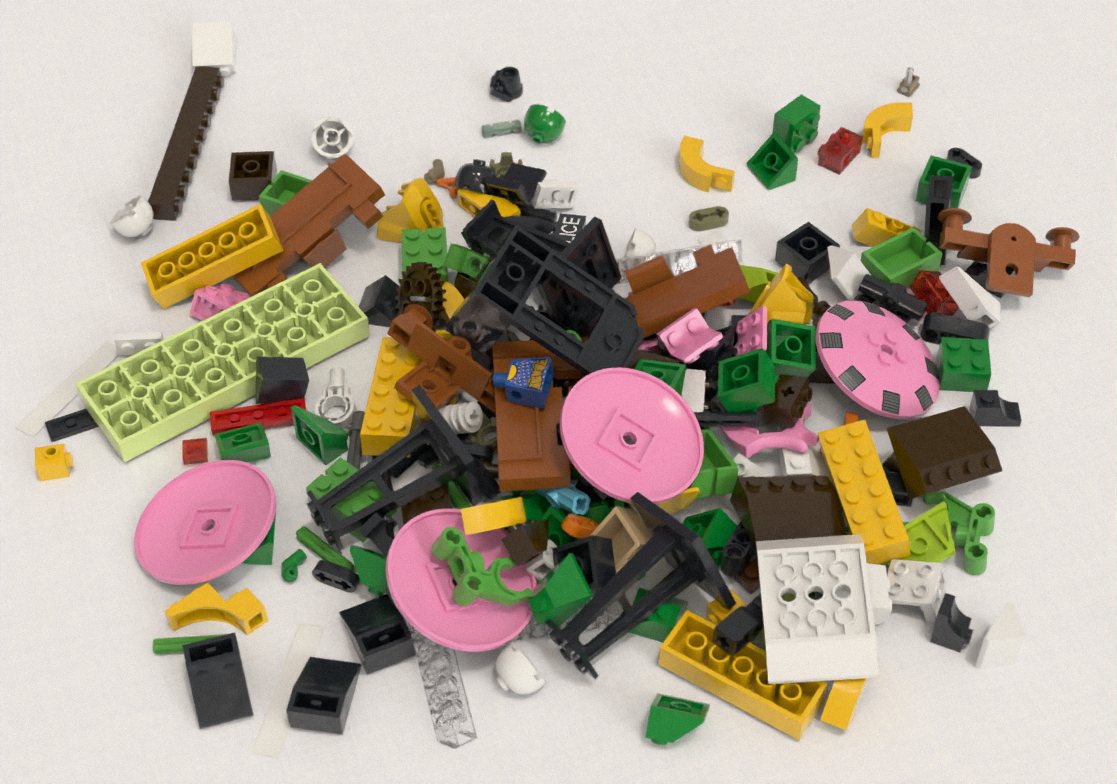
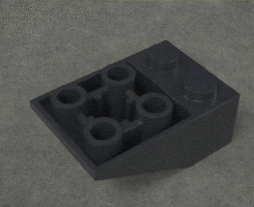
M388 594L339 612L366 674L416 656L414 638L404 617Z
M236 633L182 645L200 729L253 716Z
M309 657L293 686L286 709L290 727L343 735L361 664Z

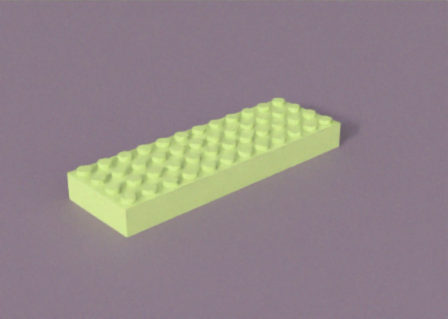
M319 263L75 384L82 404L122 460L126 462L210 419L211 411L229 409L256 395L257 356L304 358L307 369L369 337L368 317L322 264Z

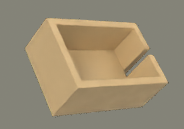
M618 506L608 514L591 534L612 539L616 573L652 537V534L636 510Z

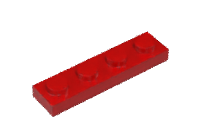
M305 398L211 411L212 435L215 436L214 434L259 422L262 423L263 428L294 424L291 407L295 405L306 410Z

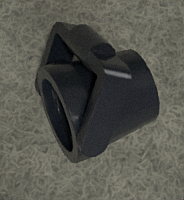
M511 66L496 70L491 77L490 94L506 102H511L522 96L523 85L519 70Z

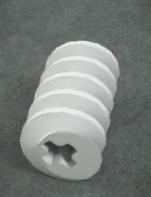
M476 402L445 405L439 410L455 434L473 433L480 429L482 425V409Z

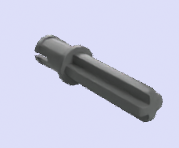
M364 411L353 412L352 426L348 431L350 442L347 462L359 470L362 458L360 432L365 415Z

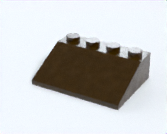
M965 406L886 428L909 499L1003 471L994 445Z
M828 476L737 477L730 502L755 550L756 541L847 535L837 491Z

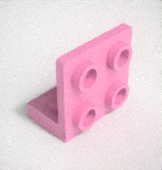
M228 283L206 286L205 288L195 290L190 315L203 321L250 298V295L235 290Z
M761 306L738 321L736 327L738 334L737 356L761 348L766 351L767 307Z
M693 308L657 333L658 338L670 357L684 364L696 361L700 357V353L706 349L710 350L719 344V340L723 338L721 332L708 327L697 308Z

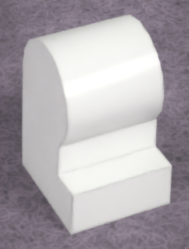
M548 540L546 551L526 564V570L536 577L538 581L548 574L546 573L548 567L551 570L554 568L552 548L557 546L551 540Z

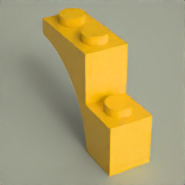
M208 582L194 589L191 594L179 602L173 603L165 610L168 624L174 632L197 622L219 621L233 625L246 635H249L268 622L265 606L247 587L233 594L225 602Z

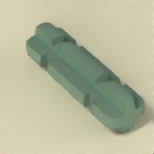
M520 120L511 121L512 123L506 121L493 123V126H490V124L482 125L481 131L483 137L492 136L491 134L497 136L510 134L511 131L513 133L521 132L522 125Z

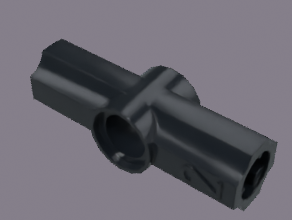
M869 274L864 276L859 285L858 291L878 300L882 308L889 312L898 310L918 321L923 318L929 305L907 294L906 288L900 283H891L889 285Z

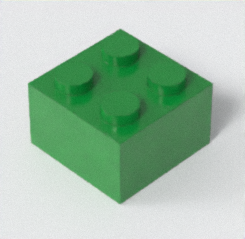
M802 94L774 114L773 132L782 139L794 154L797 151H801L805 145L814 141L818 136L817 130L821 105Z
M930 155L919 181L915 201L926 204V198H929L931 175L954 176L952 208H959L969 183L972 166Z
M771 319L767 323V349L765 352L775 365L776 375L808 377L816 370L815 326Z
M941 337L937 354L940 379L939 390L961 392L988 390L992 375L988 340Z
M763 348L719 361L718 398L728 412H742L775 402V365Z

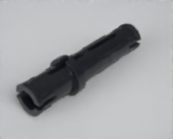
M710 410L693 412L699 426L705 427V429H710V427H756V412H710Z

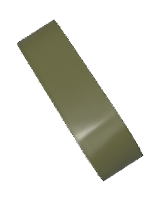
M722 206L693 211L689 215V227L694 231H705L723 227L728 223L729 211Z

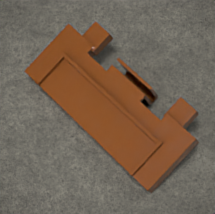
M346 153L331 164L329 162L327 164L328 168L270 216L284 251L232 276L251 297L287 280L288 278L283 273L301 257L310 268L319 263L324 268L327 267L347 250L339 231L335 230V228L350 215L354 214L367 229L371 228L383 217L380 210L374 204L385 196L384 191Z
M710 244L692 252L698 267L674 276L663 255L624 271L633 295L624 299L635 306L637 312L635 317L638 326L642 327L644 338L663 330L693 308H697L701 314L727 302H730L732 305L734 304V299L751 292L732 247L715 253ZM588 336L581 337L583 343H585Z
M534 340L495 342L493 344L494 374L495 372L508 373L510 363L515 359L551 357L554 372L553 378H557V380L582 378L580 371ZM552 379L545 409L509 402L505 388L495 387L500 491L570 487V472H578V470L568 457L563 442L562 446H558L556 427H560V415L563 406L562 387L553 388ZM568 387V394L571 391L572 387Z

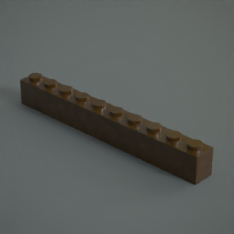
M195 67L148 200L154 213V220L176 221L179 212H182L183 199L187 197V187L192 182V172L197 167V157L201 155L202 142L206 140V130L211 126V116L215 114V104L220 99V89L224 87V76H221L220 67Z

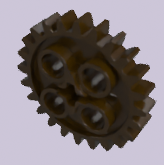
M411 263V266H406L407 272L402 271L403 279H398L400 287H396V290L399 292V295L395 296V299L398 300L395 308H399L397 317L403 314L404 309L408 305H421L430 313L433 320L432 330L435 332L434 327H439L438 320H443L441 311L446 310L442 306L447 301V299L443 298L446 290L442 289L445 282L440 280L442 274L437 273V267H432V263ZM410 297H430L431 301H411Z

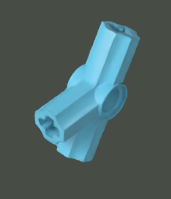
M571 482L568 488L534 489L536 493L545 497L553 507L566 514L584 515L589 510L590 498L587 494L576 489Z

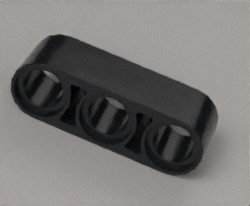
M931 312L924 317L920 336L924 341L940 345L941 337L988 340L990 328L981 322Z
M741 521L723 549L720 569L727 577H739L756 552Z

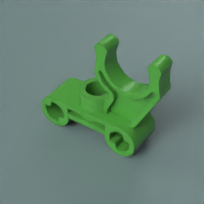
M450 244L444 266L476 278L481 270L480 262L482 268L489 257L464 246Z
M936 491L924 495L923 501L925 504L938 505L945 501L951 529H956L954 546L964 548V570L971 575L984 573L987 567L988 550L984 544L979 542L981 536L990 535L994 530L995 509L987 503H980L972 508L947 492Z
M454 527L445 528L432 544V553L436 558L448 562L457 582V585L452 590V596L459 605L469 606L478 597L512 606L518 603H526L532 597L533 592L531 589L526 588L523 591H513L507 588L501 581L500 571L511 570L516 564L511 556L496 558L486 570L482 555L478 551L470 552L462 533Z

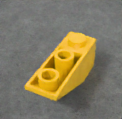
M866 208L852 224L854 240L871 247L913 227L921 233V230L915 226H910L900 222L898 219H893L869 208Z

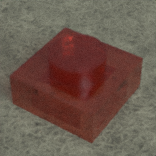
M207 438L183 440L182 459L184 465L208 462Z

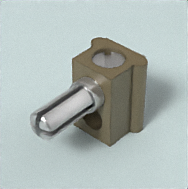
M907 68L906 76L900 82L897 89L898 93L907 97H911L920 86V77L913 74V68Z

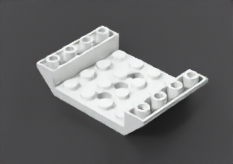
M861 535L756 541L768 684L879 677L874 616L865 548ZM838 590H847L850 595L847 598H839L835 593ZM813 591H817L823 597L819 600H813L808 595ZM786 593H791L796 598L791 602H786L781 597Z

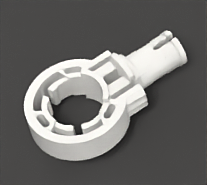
M335 367L330 369V385L327 386L328 392L326 388H323L322 396L315 405V414L321 417L322 413L325 419L331 421L338 428H345L352 423V414L357 411V408L351 396L350 388L344 386L345 370L337 367L336 374ZM336 405L346 407V415L343 412L339 416L330 417L326 414V411Z

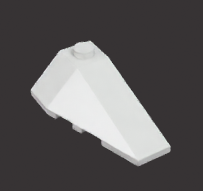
M773 424L774 432H782L788 426ZM807 444L808 450L805 453L777 448L782 476L821 475L828 476L830 479L825 461L817 446Z

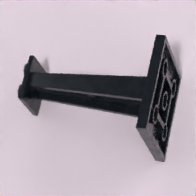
M491 199L463 229L471 250L482 255L487 253L491 256L498 247L495 244L497 239L504 232L509 233L517 224L608 288L612 289L622 278L603 222L595 216L569 243L501 216L496 202ZM543 273L536 287L539 290L551 321L565 331H574L573 322L590 305Z
M420 385L411 390L420 425L418 428L317 500L311 490L307 492L310 502L306 505L311 512L312 519L318 527L321 526L324 531L323 535L330 546L335 544L339 551L344 549L340 537L363 526L375 512L385 515L452 480H455L473 506L482 502L473 457ZM428 444L443 465L396 491H391L381 478L382 473L422 445ZM371 481L376 483L383 493V498L343 520L336 519L331 512L335 505Z
M639 492L635 493L630 499L652 534V537L562 630L550 619L545 622L551 630L548 634L557 646L561 645L562 648L559 652L568 662L571 660L575 661L573 664L583 675L588 673L594 679L599 677V675L591 665V660L691 584L697 585L728 610L736 604L734 597L700 536ZM664 557L674 570L631 606L625 596V592ZM618 600L623 609V614L587 644L582 645L579 640L581 633Z

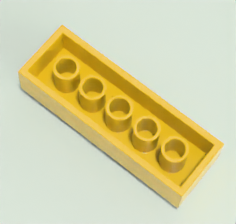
M259 204L141 262L152 297L163 309H166L194 295L195 290L212 286L284 250L271 217L264 207Z
M382 337L360 432L362 455L379 456L414 431L417 426L418 417L415 404L394 389V386L400 378L422 363L423 360L392 337Z
M861 420L818 432L820 450L831 482L837 491L840 508L850 535H861L864 542L866 563L878 565L893 559L897 560L911 556L909 538L866 421Z
M686 610L660 647L659 665L800 740L825 701L828 683L812 681L768 684L765 650L749 643L735 656L731 657L712 642L716 625Z

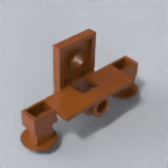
M948 208L941 211L938 215L939 221L943 222L939 248L959 251L957 258L987 263L986 290L1030 297L1033 294L1034 271L1041 272L1045 267L1069 270L1075 264L1076 249H1071V243L1078 241L1080 235L1072 228L1056 227L1049 230L1045 235V238L1050 241V245L1036 243L1034 235L1027 228L1019 224L1005 223L996 227L990 234L963 230V224H967L972 220L971 214L964 209ZM1005 267L1013 268L1015 276L1008 275Z
M418 304L408 305L404 309L403 314L392 320L387 334L423 360L422 363L396 382L394 389L414 403L411 390L420 385L438 410L464 390L496 414L495 387L491 379L492 373L471 359V344L468 340L460 336H452L446 341L432 330L433 320L430 313Z

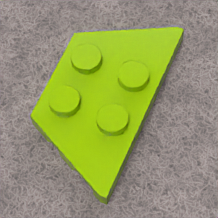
M945 501L904 525L909 538L911 556L897 560L942 563L955 555V546ZM891 561L880 565H885L889 569Z

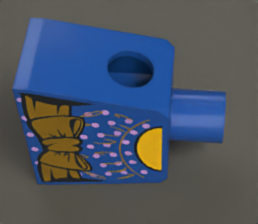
M551 357L512 360L508 373L495 372L494 387L505 388L509 402L545 409L554 376Z

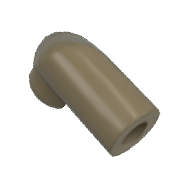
M435 159L432 162L433 168L424 175V179L428 184L436 182L439 178H444L445 171L441 159Z

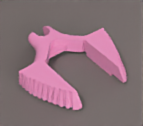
M807 403L803 416L798 419L795 427H788L782 432L760 434L759 430L753 427H720L731 445L745 458H749L763 449L785 448L805 453L808 450L807 444L816 446L819 440L818 435L804 426V421L811 417L812 403ZM759 406L757 410L765 413L763 406Z

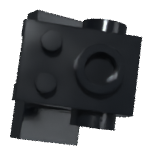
M375 512L359 531L364 537L369 538L387 557L391 543L395 538L393 529L398 523L391 516Z

